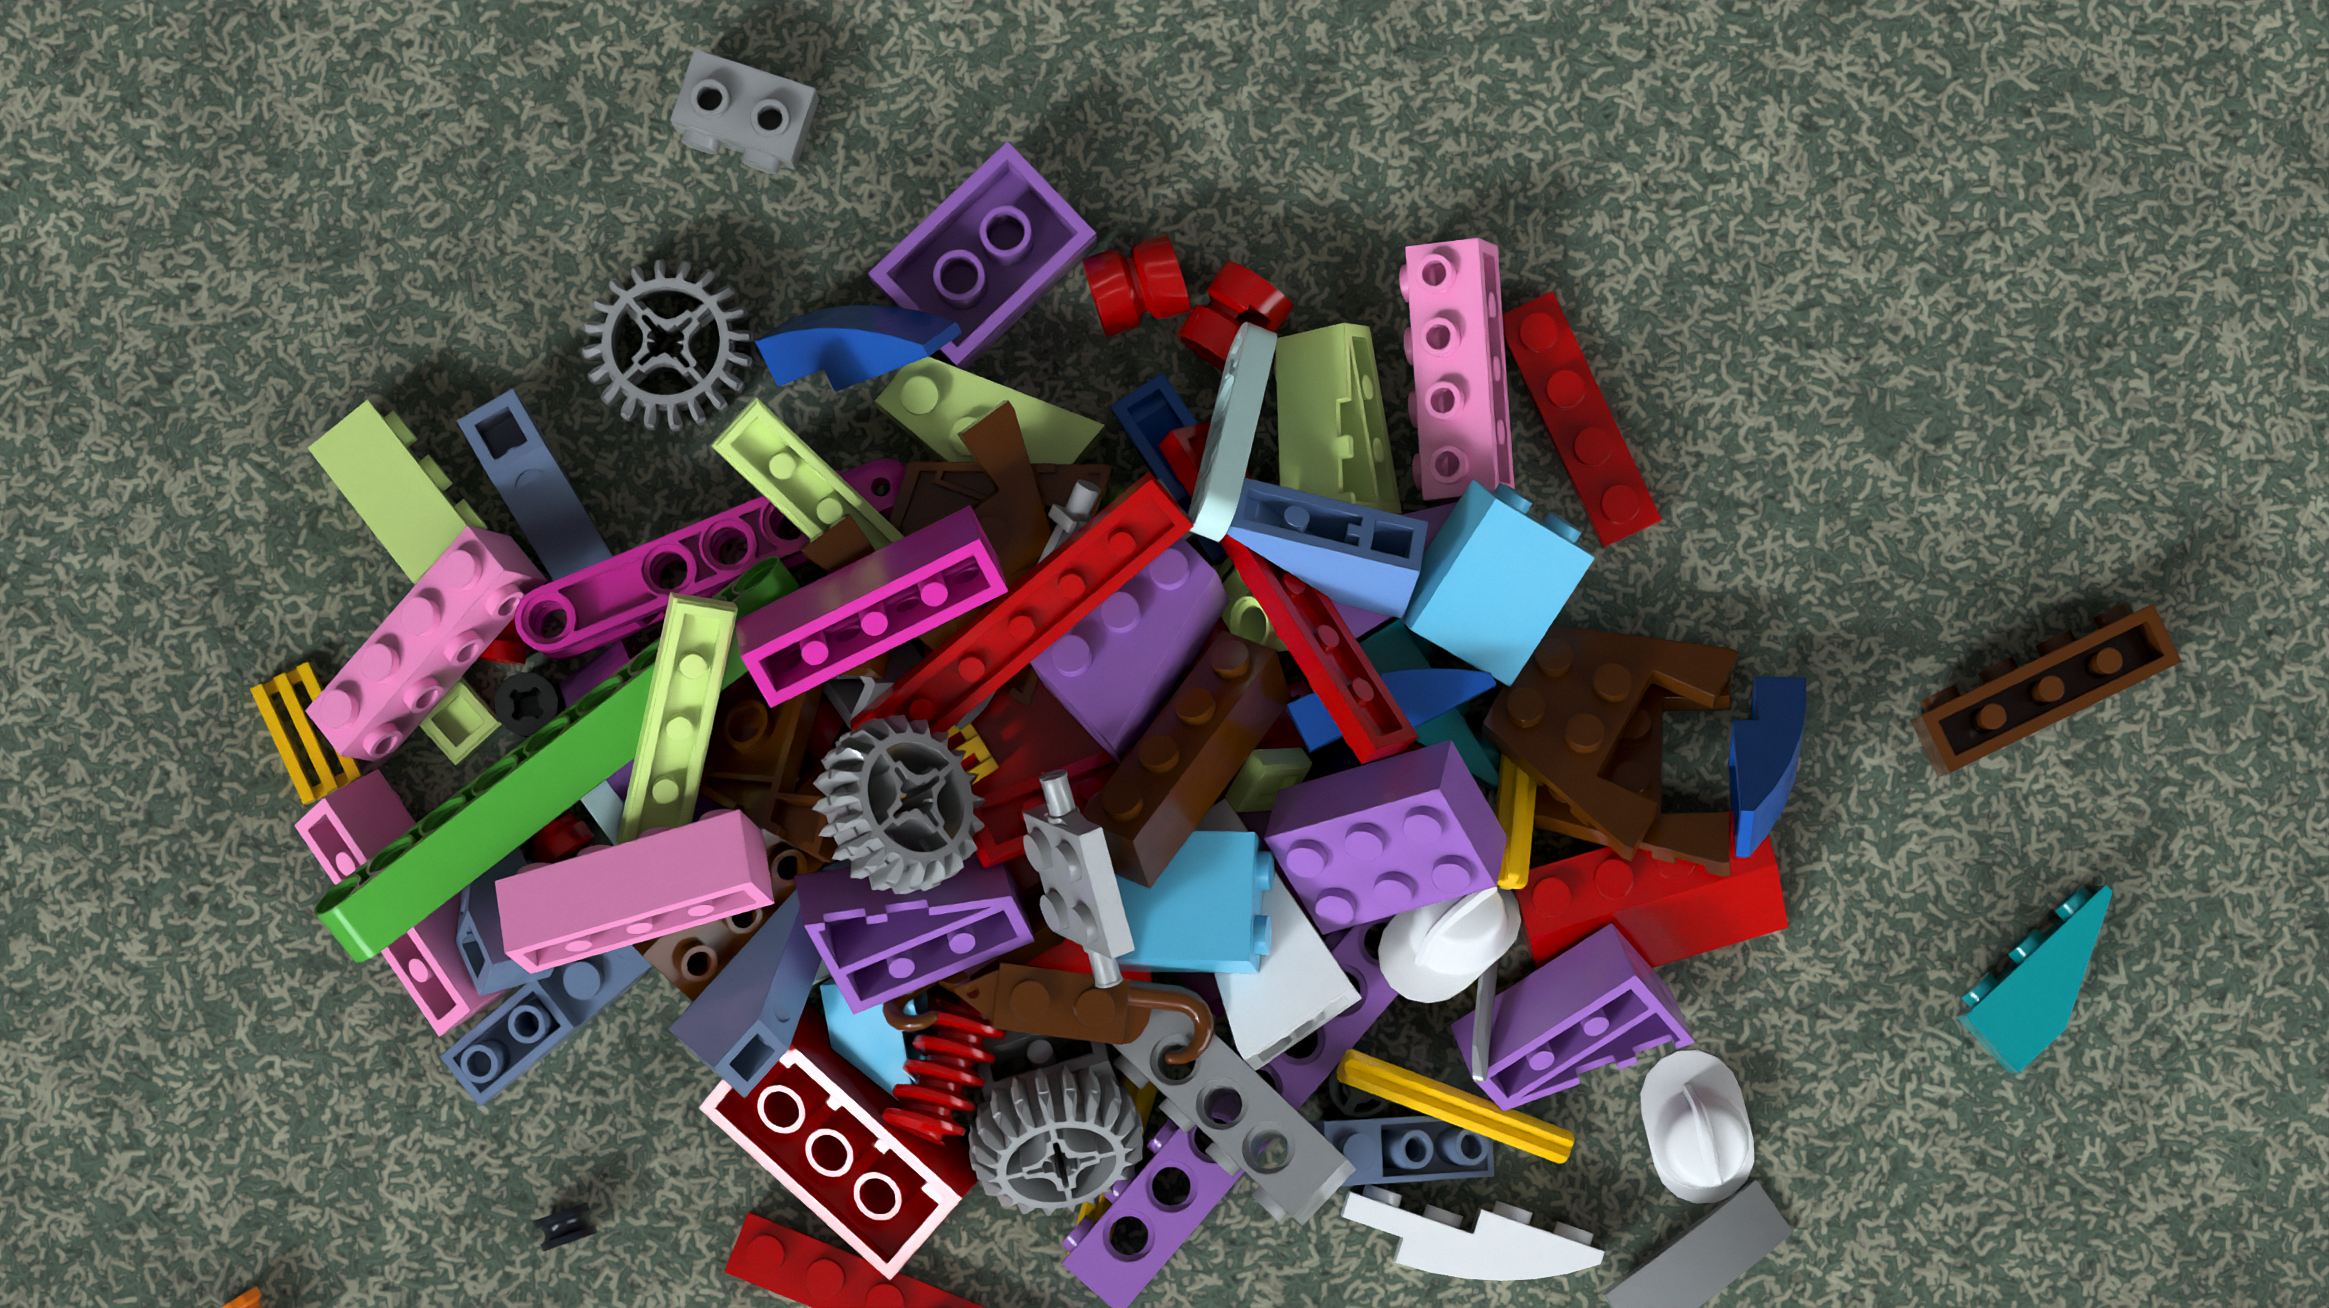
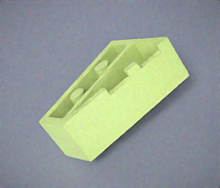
M1340 323L1277 338L1274 375L1277 382L1280 486L1393 514H1402L1370 326Z
M931 357L905 365L875 400L878 409L941 462H976L957 434L1004 400H1009L1015 409L1030 463L1080 465L1106 435L1104 424Z
M366 400L309 446L308 449L412 583L416 585L467 526L487 530L488 527L465 499L456 504L445 490L453 483L429 454L420 460L412 451L410 446L418 438L394 410L384 417Z

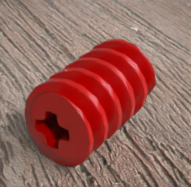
M936 999L935 1001L946 1010V1012L936 1011L939 1015L938 1021L928 1026L936 1036L918 1035L912 1043L914 1048L926 1060L908 1059L902 1066L904 1072L916 1083L896 1084L892 1090L893 1095L905 1108H886L883 1111L882 1118L891 1125L919 1138L946 1146L941 1141L943 1135L963 1136L966 1131L952 1117L953 1111H974L976 1107L962 1093L963 1087H984L986 1083L972 1069L973 1063H994L996 1059L982 1045L984 1038L1004 1039L1006 1032L1001 1029L990 1028V1020L976 1012L944 1000Z

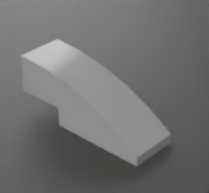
M1755 1179L1651 1253V1257L1601 1293L1612 1308H1699L1794 1232Z

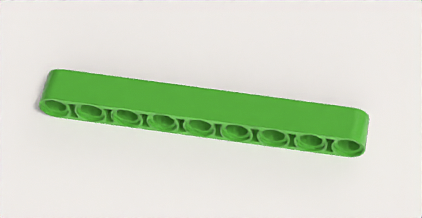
M773 556L760 561L711 599L735 603L738 608L736 620L802 587L780 558ZM735 625L720 692L748 671L740 656ZM660 638L349 874L319 900L314 908V914L355 962H364L380 953L635 758Z

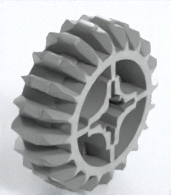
M659 259L655 261L654 265L656 279L647 280L641 267L635 265L630 268V273L636 286L627 291L618 279L614 278L609 282L610 289L619 298L614 305H611L602 298L594 300L593 307L607 318L605 323L596 321L585 322L584 331L588 335L602 340L599 344L583 347L582 355L586 360L604 361V364L593 368L588 373V378L593 385L613 381L601 395V399L607 406L616 404L623 397H627L620 413L623 419L631 422L638 415L642 407L646 408L644 426L649 430H656L660 423L662 412L668 413L670 428L677 432L682 430L684 424L682 411L690 410L695 422L702 426L707 423V415L702 409L701 404L710 399L715 408L722 413L729 408L724 397L718 393L723 385L733 392L741 393L745 388L744 383L738 377L730 374L732 367L742 370L753 368V359L746 354L736 352V348L754 344L755 335L749 330L733 329L744 323L749 318V313L745 306L734 307L725 311V308L734 300L736 292L732 286L727 285L711 294L717 279L715 272L707 269L694 284L692 283L694 273L691 262L683 260L680 263L675 279L670 278V270L666 261ZM677 296L693 300L700 305L692 312L686 310L676 318L665 319L654 314L645 303L661 297ZM631 317L642 330L643 343L641 349L631 358L634 363L623 372L619 362L618 344L621 331L628 318ZM715 319L719 329L720 346L716 362L707 375L695 360L694 348L698 339L705 333L703 328ZM650 323L654 324L662 334L665 332L671 338H675L679 334L684 335V340L677 343L682 348L680 353L688 362V368H685L676 357L672 359L665 352L658 357L654 356L653 351L660 349V347L655 342L657 337L648 327ZM671 371L684 377L693 388L678 394L658 395L643 391L637 386L646 378L651 381L660 373Z
M892 715L884 720L882 718L878 720L873 718L860 724L858 729L844 733L835 742L837 748L829 751L826 757L821 760L827 771L820 774L813 783L826 795V797L818 800L812 809L826 815L828 824L823 827L818 836L834 837L838 847L832 859L842 861L849 858L852 861L850 878L862 879L869 876L872 890L879 889L883 891L892 888L895 895L899 893L908 894L920 889L923 891L940 885L942 880L955 876L960 869L964 868L962 860L971 857L972 853L978 849L971 837L975 835L976 831L984 828L985 825L973 814V808H978L986 800L972 794L970 785L974 783L979 774L965 773L960 763L966 751L954 750L950 752L947 749L949 732L937 731L930 734L927 719L920 721L915 719L908 723L905 715Z
M1064 1064L1057 1073L1044 1074L1038 1068L1036 1077L1027 1080L1013 1076L1012 1088L992 1089L991 1101L977 1105L976 1120L970 1122L971 1132L968 1137L971 1148L969 1150L972 1170L976 1171L977 1179L984 1187L985 1194L997 1196L1001 1207L1017 1204L1022 1214H1027L1035 1208H1042L1048 1217L1056 1208L1068 1207L1074 1214L1075 1207L1078 1204L1089 1202L1098 1205L1100 1194L1103 1192L1114 1194L1112 1185L1115 1181L1128 1180L1135 1177V1164L1143 1159L1142 1149L1144 1144L1141 1135L1144 1131L1140 1112L1136 1111L1133 1098L1129 1096L1127 1087H1118L1112 1075H1103L1097 1078L1090 1067L1084 1068L1077 1074H1072Z

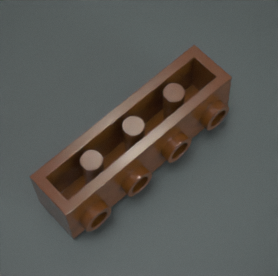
M2127 601L2094 617L2093 620L2098 630L2078 640H2075L2069 629L2036 645L2040 658L2018 668L2014 658L2011 657L1979 672L1978 675L1983 683L1980 687L1960 695L1954 684L1921 700L1920 702L1925 713L1910 721L1937 776L1941 777L2182 662L2154 604L2133 613Z
M1222 630L1209 649L1202 652L1196 658L1190 674L1174 695L1167 698L1161 704L1155 720L1135 745L1130 746L1126 750L1119 767L1105 786L1088 800L1082 815L1087 821L1102 827L1115 875L1150 889L1290 702L1291 695L1276 650Z
M807 750L805 751L793 794L826 797L813 783L820 774L827 770ZM760 828L764 835L774 904L632 944V946L693 1002L796 890L794 876L817 873V870L825 862Z

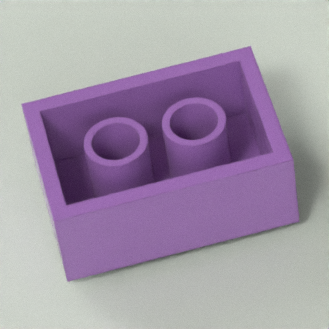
M1007 141L868 274L872 284L894 307L923 311L956 321L962 334L941 347L937 352L950 365L965 371L1072 270L1082 258L1097 246L1096 232Z
M1452 740L1278 790L1264 840L1323 935L1496 887L1507 835Z

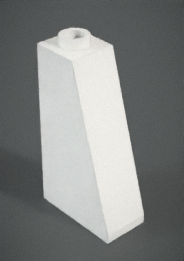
M1226 798L1216 805L1213 804L1194 829V831L1249 832ZM1275 869L1273 889L1263 890L1262 915L1270 916L1272 941L1270 954L1260 955L1259 973H1214L1237 1050L1254 1071L1362 999Z

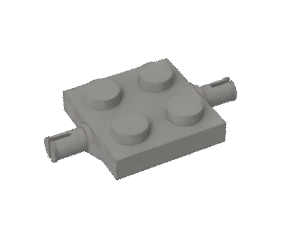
M1050 771L1039 777L1047 803L1023 812L1028 834L1023 838L1024 849L1029 862L1040 874L1045 893L1040 898L1041 911L1046 923L1053 932L1082 945L1084 952L1088 953L1095 978V986H1098V988L1112 987L1123 981L1116 958L1134 951L1135 948L1103 829L1101 826L1087 821L1080 813L1079 807L1075 806L1067 778V771Z

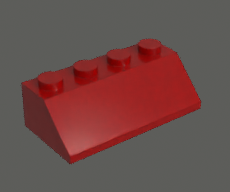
M1731 810L1726 811L1730 813L1731 876H1718L1707 873L1706 866L1682 859H1677L1675 864L1652 858V851L1638 848L1632 861L1622 858L1609 846L1530 869L1526 886L1522 889H1511L1519 904L1520 926L1533 970L1536 971L1610 923L1619 930L1651 968L1788 928L1778 865L1769 835L1749 857H1735Z
M807 1002L805 1003L789 1050L745 1098L724 1080H721L699 1107L703 1113L889 1281L979 1182L976 1171L972 1170L969 1155L970 1149L955 1135H943L941 1141L946 1146H942L919 1138L884 1121L882 1114L886 1108H905V1106L831 1048L826 1019Z

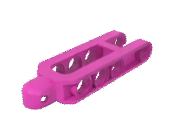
M881 458L840 473L839 470H835V472L886 518L891 515L907 467L903 462L896 459ZM879 486H890V491L885 496L875 495V491ZM763 495L535 588L526 594L517 606L514 618L516 630L526 644L550 659L560 661L575 659L663 623L670 592L711 599L748 569L768 557H779L789 571L812 562L799 549L810 539L804 533L797 539H781L779 537L780 525L787 517ZM737 538L747 540V553L742 560L736 564H721V550L727 542ZM673 563H687L688 571L684 582L676 588L663 589L661 579L665 569ZM565 610L567 616L566 627L558 636L546 639L543 631L546 619L555 611Z

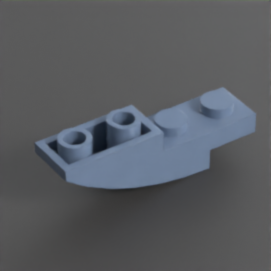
M632 945L556 966L550 977L524 985L443 1053L440 1058L480 1107L529 1071L642 980L643 975L654 966Z

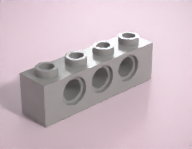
M1152 1009L1149 1023L1141 1036L1132 1043L1123 1045L1112 1044L1122 1053L1113 1064L1140 1090L1151 1081L1166 1095L1167 1098L1160 1104L1159 1108L1186 1134L1197 1125L1211 1138L1213 1142L1206 1148L1205 1152L1232 1178L1243 1169L1260 1186L1251 1196L1278 1222L1289 1213L1303 1226L1356 1168L1215 1033L1209 1047L1196 1059V1064L1191 1074L1180 1080L1169 1079L1166 1071L1168 1063L1165 1060V1055L1169 1051L1181 1050L1189 1045L1194 1036V1024L1190 1017L1184 1013ZM1228 1094L1241 1096L1242 1109L1235 1120L1227 1124H1217L1213 1121L1212 1110L1219 1098ZM1273 1138L1286 1139L1289 1145V1152L1285 1161L1275 1168L1260 1167L1258 1154L1262 1145Z

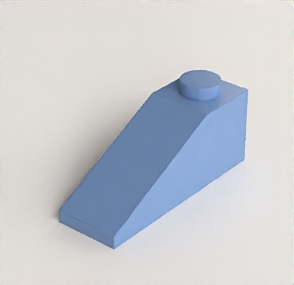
M1244 478L1239 502L1226 534L1339 604L1403 619L1420 574L1428 522Z

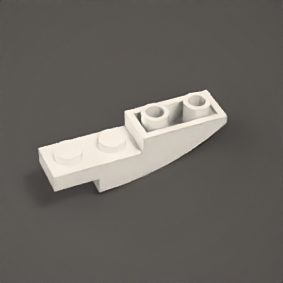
M1371 1184L1365 1185L1362 1195L1348 1190L1340 1214L1344 1218L1400 1236L1393 1258L1395 1263L1430 1273L1465 1279L1506 1281L1539 1279L1569 1274L1601 1264L1605 1253L1601 1249L1590 1246L1594 1236L1593 1233L1558 1221L1554 1233L1529 1225L1532 1212L1497 1200L1492 1212L1481 1208L1477 1209L1470 1232L1460 1229L1463 1219L1461 1215L1429 1204L1426 1205L1423 1216L1399 1208L1402 1195Z

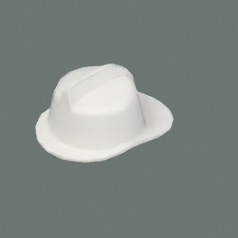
M1496 886L1396 914L1384 929L1378 948L1380 969L1390 987L1409 1000L1423 1003L1448 1000L1465 990L1484 971L1500 959L1516 941L1521 924L1517 899L1511 890H1502Z
M1699 1050L1677 1051L1660 1059L1646 1075L1640 1098L1641 1114L1651 1155L1661 1182L1677 1197L1695 1204L1716 1203L1734 1195L1747 1181L1754 1163V1140L1742 1092L1733 1072L1719 1058Z

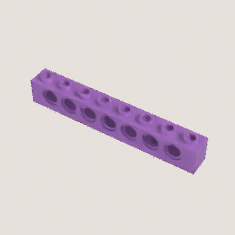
M1395 915L1355 925L1350 930L1344 928L1333 931L1327 936L1324 943L1345 974L1353 978L1362 999L1314 1031L1316 1045L1310 1055L1297 1059L1283 1052L1258 1069L1266 1072L1271 1077L1274 1090L1296 1111L1340 1062L1344 1052L1355 1045L1399 994L1390 987L1381 972L1379 960L1372 958L1364 946V937L1368 929L1374 925H1388ZM1234 1044L1231 1049L1244 1061L1237 1050L1236 1044ZM1228 1094L1219 1098L1213 1107L1212 1117L1221 1119L1226 1124L1235 1120L1242 1109V1101L1239 1095ZM1170 1118L1146 1145L1155 1154L1139 1174L1135 1172V1177L1128 1180L1115 1181L1112 1185L1114 1194L1105 1193L1103 1195L1112 1203L1103 1216L1095 1223L1086 1215L1061 1243L1070 1252L1062 1261V1264L1112 1308H1127L1245 1172L1241 1169L1232 1178L1215 1160L1203 1154L1195 1143L1197 1125L1186 1134ZM1272 1139L1268 1140L1262 1145V1147L1259 1150V1154L1265 1149V1147L1271 1142ZM1166 1167H1177L1183 1170L1190 1181V1190L1187 1197L1175 1205L1161 1203L1156 1199L1152 1191V1182L1155 1175ZM1121 1217H1136L1147 1228L1148 1238L1146 1244L1136 1253H1121L1113 1247L1110 1241V1229L1113 1223Z

